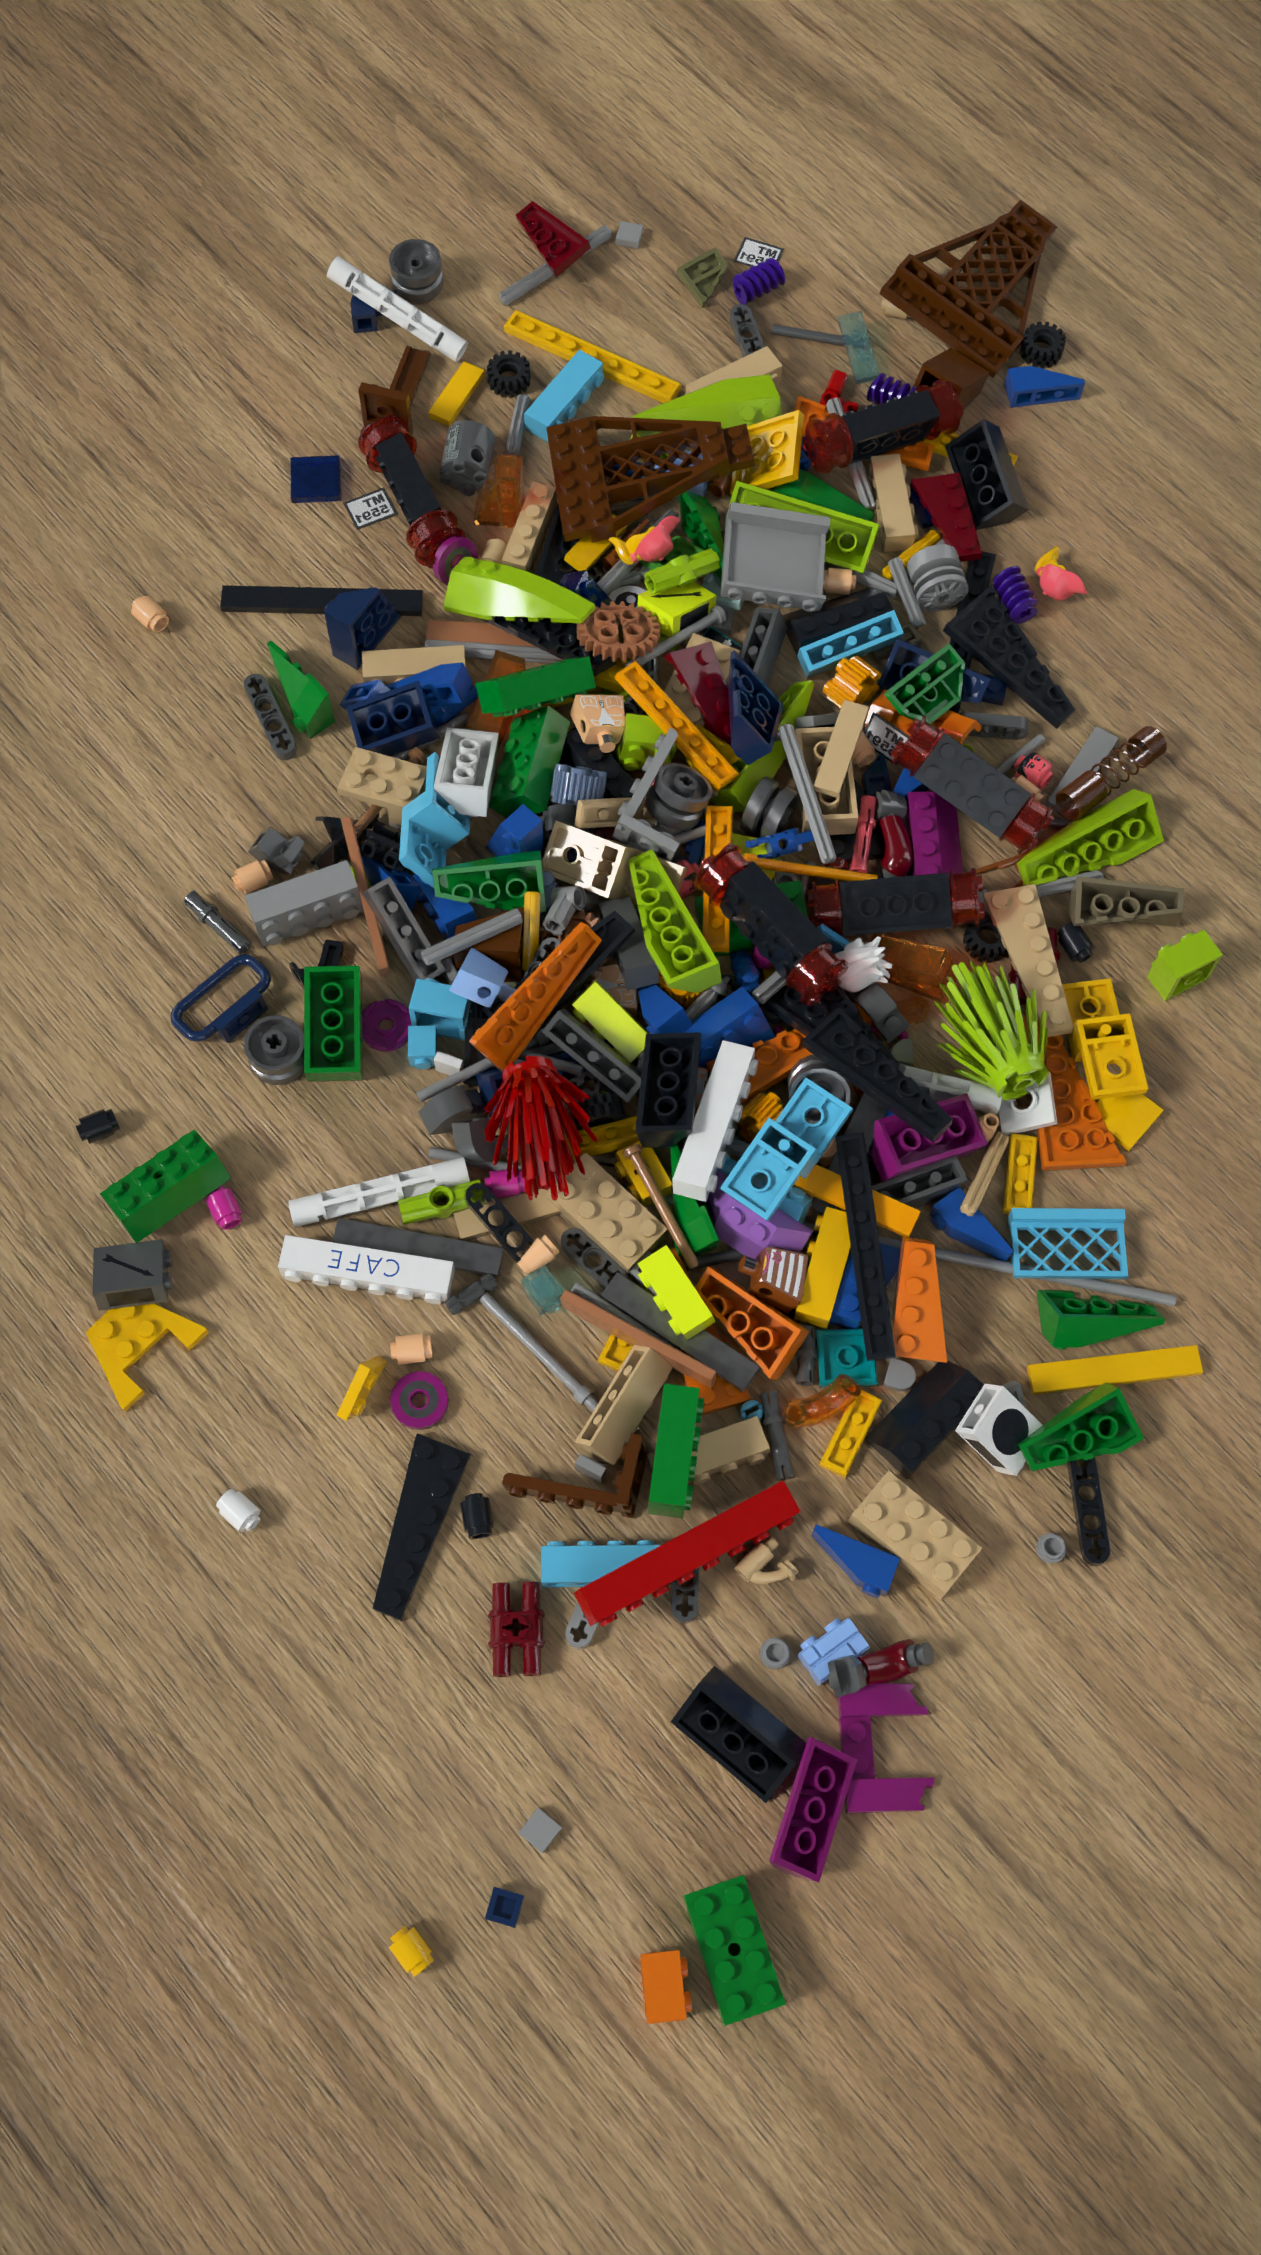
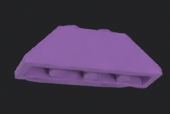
M717 1170V1186L714 1193L709 1192L706 1205L708 1215L720 1240L741 1254L754 1259L765 1247L797 1253L802 1252L813 1230L777 1208L770 1220L766 1221L720 1189L728 1175Z

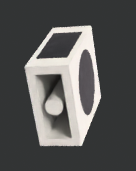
M985 1383L955 1431L997 1472L1017 1476L1026 1461L1018 1444L1043 1425L1004 1386Z

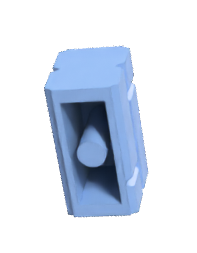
M839 1618L835 1619L824 1628L827 1633L817 1639L813 1635L800 1645L802 1651L799 1652L798 1658L818 1686L828 1680L827 1675L830 1672L827 1663L829 1661L850 1655L859 1657L870 1649L868 1643L850 1618L842 1622Z

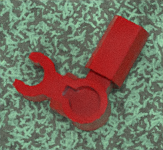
M840 370L833 371L819 403L826 406L828 400L838 398L844 413L849 411L857 412L859 405L856 402H844L840 398L848 379L845 372Z

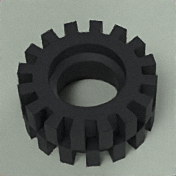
M1037 322L1036 326L1034 323L1031 324L1030 328L1027 327L1023 334L1024 339L1020 347L1022 359L1026 358L1025 362L1027 364L1033 362L1032 366L1036 367L1038 364L1042 369H1044L1046 364L1048 368L1052 367L1053 363L1056 365L1061 360L1066 343L1065 334H1062L1063 330L1061 328L1056 330L1057 325L1055 324L1050 327V322H1045V325H1042V322ZM1043 342L1048 344L1050 347L1042 348L1037 346L1035 343Z
M508 350V354L501 351L500 356L495 354L493 359L490 358L488 361L489 365H487V377L491 391L494 390L496 395L501 392V397L504 398L506 394H509L510 398H514V393L518 396L521 394V390L523 392L527 391V386H530L531 375L530 363L526 361L524 355L520 357V353L517 351L513 355L512 350ZM506 371L517 373L513 377H504L500 374Z
M981 911L980 916L977 913L973 915L972 920L968 921L963 935V944H966V952L971 950L970 956L974 958L978 955V961L980 962L983 961V958H987V963H991L993 958L995 961H999L1001 956L1005 957L1008 951L1001 942V936L997 927L994 926L990 915H986V911ZM981 930H991L998 935V941L994 944L985 943L980 940L978 933Z
M605 1092L604 1095L596 1093V1096L588 1095L590 1098L584 1099V1103L577 1102L590 1117L589 1124H587L589 1128L625 1119L621 1097L617 1096L616 1093L611 1095L610 1092ZM574 1116L577 1130H583L584 1128Z

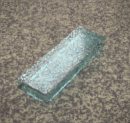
M862 311L838 316L839 327L855 383L859 384L877 379L880 374Z

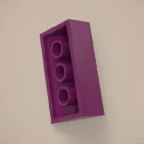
M908 792L905 823L912 844L914 858L910 869V876L949 872L950 899L966 895L957 808L935 792Z
M967 1093L936 1102L953 1120L952 1125L934 1143L896 1115L875 1121L872 1158L882 1182L953 1156H957L959 1159L972 1155L988 1145Z
M808 1737L769 1859L773 1867L798 1878L820 1882L857 1759L812 1737Z

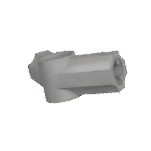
M581 886L555 887L551 892L552 906L542 923L545 930L550 931L554 935H562L575 911H594V908L599 903V895L585 890Z

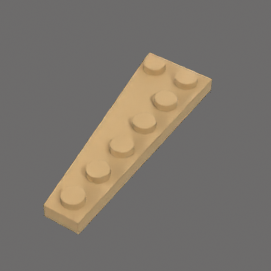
M1036 885L983 893V902L994 926L997 927L1004 948L1007 949L1010 955L1011 964L1020 977L1021 986L1026 997L1031 999V1008L1032 991L1036 989L1037 1021L1041 1026L1042 1013L1046 1010L1048 1037L1072 1033L1073 1025Z

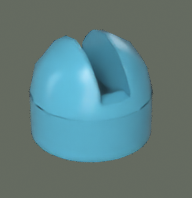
M756 1400L746 1401L741 1407L742 1419L747 1420L758 1416L759 1421H761L764 1416L762 1404ZM758 1406L759 1410L746 1416L745 1412Z

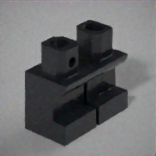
M377 821L374 824L373 831L367 829L360 852L361 855L379 861L391 869L401 872L407 870L399 861L401 832L399 833L398 829Z

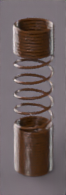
M1145 726L1129 738L1127 743L1121 744L1118 750L1112 751L1109 757H1104L1100 763L1092 766L1091 770L1084 772L1059 791L1055 799L1061 814L1070 820H1078L1106 799L1107 796L1111 795V788H1120L1121 782L1129 781L1130 775L1138 774L1139 768H1146L1166 752L1167 743L1162 733L1152 726ZM1126 745L1127 752L1120 750L1121 747ZM1117 752L1118 759L1111 757L1112 754ZM1119 752L1128 755L1131 762L1137 767L1135 773L1129 772L1124 763L1120 761ZM1108 759L1109 766L1102 764L1103 761ZM1110 759L1118 761L1123 770L1127 772L1128 777L1126 780L1120 779L1115 770L1111 768ZM1099 766L1100 773L1093 771L1094 768ZM1101 766L1109 768L1116 779H1118L1119 784L1117 787L1111 786L1109 781L1103 776Z

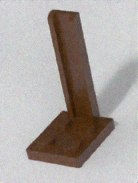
M406 346L390 388L361 382L358 391L365 430H369L370 427L383 429V434L391 436L393 432H402L406 439L411 440L413 426L410 407L431 356L430 351Z
M631 1433L629 1442H624L621 1456L625 1460L623 1471L618 1470L615 1480V1488H618L617 1494L513 1473L505 1474L502 1484L509 1491L508 1494L514 1497L526 1498L527 1494L537 1496V1500L544 1503L554 1504L555 1500L566 1502V1506L574 1509H583V1506L595 1508L594 1511L600 1514L612 1515L613 1511L621 1513L622 1517L634 1519L649 1450L643 1435Z

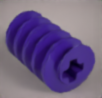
M768 258L765 262H760L757 266H752L749 270H744L741 274H736L733 277L735 296L739 303L744 305L747 304V299L752 302L755 300V296L760 298L763 296V292L768 294L771 288L776 290L779 284H785L783 268L773 258Z
M881 373L870 385L867 392V401L880 405L891 398L896 397L899 399L906 397V395L913 391L919 392V387L914 386L911 389L910 383L903 385L902 380L899 379L894 383V377L889 376L886 379V374Z
M1011 566L996 575L993 580V587L997 591L1001 602L1007 607V614L1010 615L1009 617L1012 622L1021 624L1032 619L1037 614L1038 610L1034 607L1038 601L1033 597L1032 590H1029L1030 586L1028 582H1025L1024 574H1020V567Z

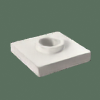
M1050 1072L1047 1079L1040 1086L1035 1082L1025 1089L1033 1097L1032 1103L1027 1109H1017L1016 1099L1008 1101L1002 1099L999 1117L1003 1134H1017L1058 1124Z

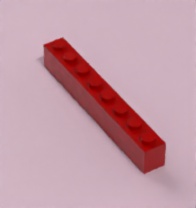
M783 1480L585 1585L573 1594L590 1626L599 1622L601 1627L618 1619L616 1613L626 1608L629 1613L644 1605L642 1601L644 1597L651 1594L655 1599L670 1590L667 1586L668 1584L677 1580L679 1585L695 1577L694 1570L703 1567L704 1571H707L721 1563L718 1557L728 1553L731 1558L745 1550L744 1543L753 1540L754 1544L770 1536L768 1530L777 1526L780 1531L795 1523L792 1517L801 1511Z

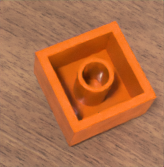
M679 1950L641 1954L640 1964L646 2023L687 2020L686 2012H692L690 1991H684L682 1978L688 1977L686 1956L680 1957Z

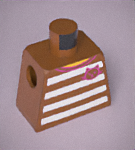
M765 1247L755 1259L744 1255L740 1260L738 1271L751 1276L749 1286L751 1294L789 1314L802 1301L808 1255Z

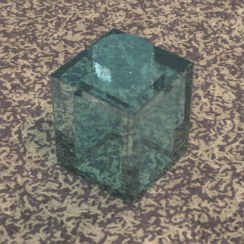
M545 1265L521 1279L522 1290L540 1316L545 1312L551 1314L562 1306L560 1297L564 1292Z

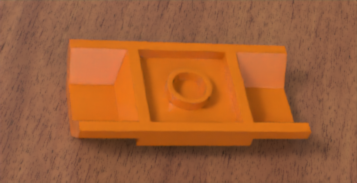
M884 690L871 704L865 722L866 728L872 713L875 712L910 736L909 743L929 750L934 747L944 732L963 744L964 739L972 730L977 732L981 730V724L976 720L950 710L926 727L900 715L884 695L887 690Z

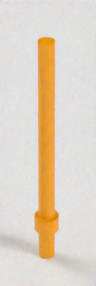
M724 853L722 862L725 864L739 865L743 869L755 862L761 869L842 881L878 879V876L874 874L759 858L756 854L745 853L744 855Z

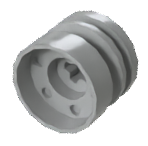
M947 544L932 545L918 551L908 561L907 572L910 582L914 586L917 603L922 610L934 612L949 609L966 597L969 586L965 579V574L961 570L958 552L953 546Z

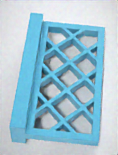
M1012 1208L1007 1221L1008 1228H1010L1011 1248L1014 1251L1012 1254L1013 1278L1127 1279L1128 1267L1124 1234L1125 1209ZM1017 1230H1028L1036 1238L1026 1246L1018 1239ZM1048 1231H1057L1064 1239L1055 1247L1043 1236ZM1076 1231H1084L1092 1239L1083 1247L1071 1236ZM1104 1231H1117V1242L1112 1247L1099 1237ZM1038 1241L1051 1251L1043 1260L1030 1250ZM1066 1241L1079 1251L1071 1260L1058 1250ZM1094 1241L1107 1251L1100 1260H1097L1086 1250ZM1025 1254L1038 1264L1033 1270H1020L1019 1260ZM1055 1254L1066 1265L1061 1270H1052L1045 1262ZM1082 1254L1094 1264L1089 1271H1082L1074 1264ZM1111 1254L1119 1262L1120 1271H1110L1102 1262Z

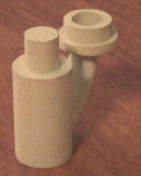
M769 1537L763 1544L758 1542L734 1567L735 1571L745 1581L757 1584H768L787 1578L794 1581L796 1579L795 1575L798 1573L796 1567L788 1560L777 1565L779 1570L771 1572L761 1571L774 1557L772 1552L778 1546V1543L772 1537Z

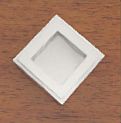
M437 1051L434 1058L436 1071L451 1076L464 1069L462 1059Z

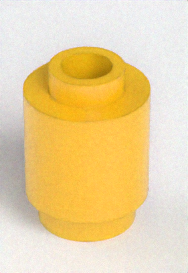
M404 1926L390 1937L393 1944L388 1948L406 1973L410 1971L413 1977L434 1961L430 1955L431 1949L415 1927L408 1930Z

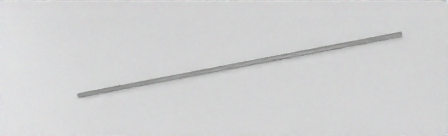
M430 1147L428 1157L449 1161L461 1158L462 1156L459 1152ZM465 1159V1163L468 1166L493 1171L507 1169V1162L498 1160L494 1166L492 1162H471ZM518 1164V1170H521L520 1164ZM673 1195L664 1197L668 1206H673ZM701 1201L699 1203L700 1207L705 1206L707 1210L706 1202ZM804 1221L803 1225L813 1230V1235H818L819 1232L814 1231L815 1223ZM879 1236L880 1243L901 1249L902 1241ZM935 1247V1256L938 1260L1013 1274L1011 1262ZM1020 1264V1270H1033L1035 1268ZM1033 1278L1173 1307L1176 1304L1177 1298L1176 1295L1096 1279Z

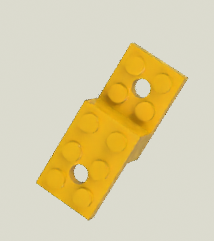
M1111 978L1062 984L1073 1025L1072 1033L1067 1034L1071 1055L1075 1062L1083 1061L1091 1099L1096 1100L1146 1093L1148 1085L1130 1013L1119 1014ZM1084 1003H1091L1095 1006L1096 1012L1088 1013L1083 1009L1082 1005ZM1107 1065H1118L1121 1073L1117 1075L1110 1073Z

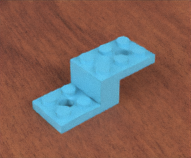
M436 752L427 757L425 792L402 808L399 861L402 865L412 870L425 884H429L433 888L432 869L445 867L446 850L470 834V816L459 814L434 789L440 756Z
M805 1077L776 1121L771 1118L767 1119L720 1189L766 1221H769L799 1176L805 1180L852 1113L853 1108ZM810 1110L821 1112V1119L818 1123L809 1124L806 1122V1114ZM758 1174H765L768 1177V1183L762 1189L754 1188L752 1183L753 1178Z

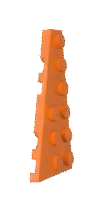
M1022 1015L1027 1040L1029 1042L1026 1015ZM1038 1023V1046H1039L1040 1025H1039V1023ZM1062 1036L1047 1037L1044 1064L1051 1073L1058 1124L1036 1129L1042 1171L1125 1166L1127 1161L1114 1142L1116 1140L1102 1120L1103 1115L1095 1100L1091 1099L1088 1086L1084 1079H1081L1076 1070L1077 1065L1075 1061L1069 1056L1063 1045L1064 1040Z

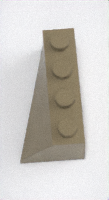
M1077 876L1071 890L1070 917L1073 926L1129 921L1176 927L1183 914L1184 888Z

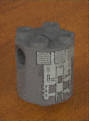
M470 420L457 421L450 425L447 430L440 467V482L461 491L465 496H473L475 491L486 487L489 481L495 447V435L491 429L484 424Z

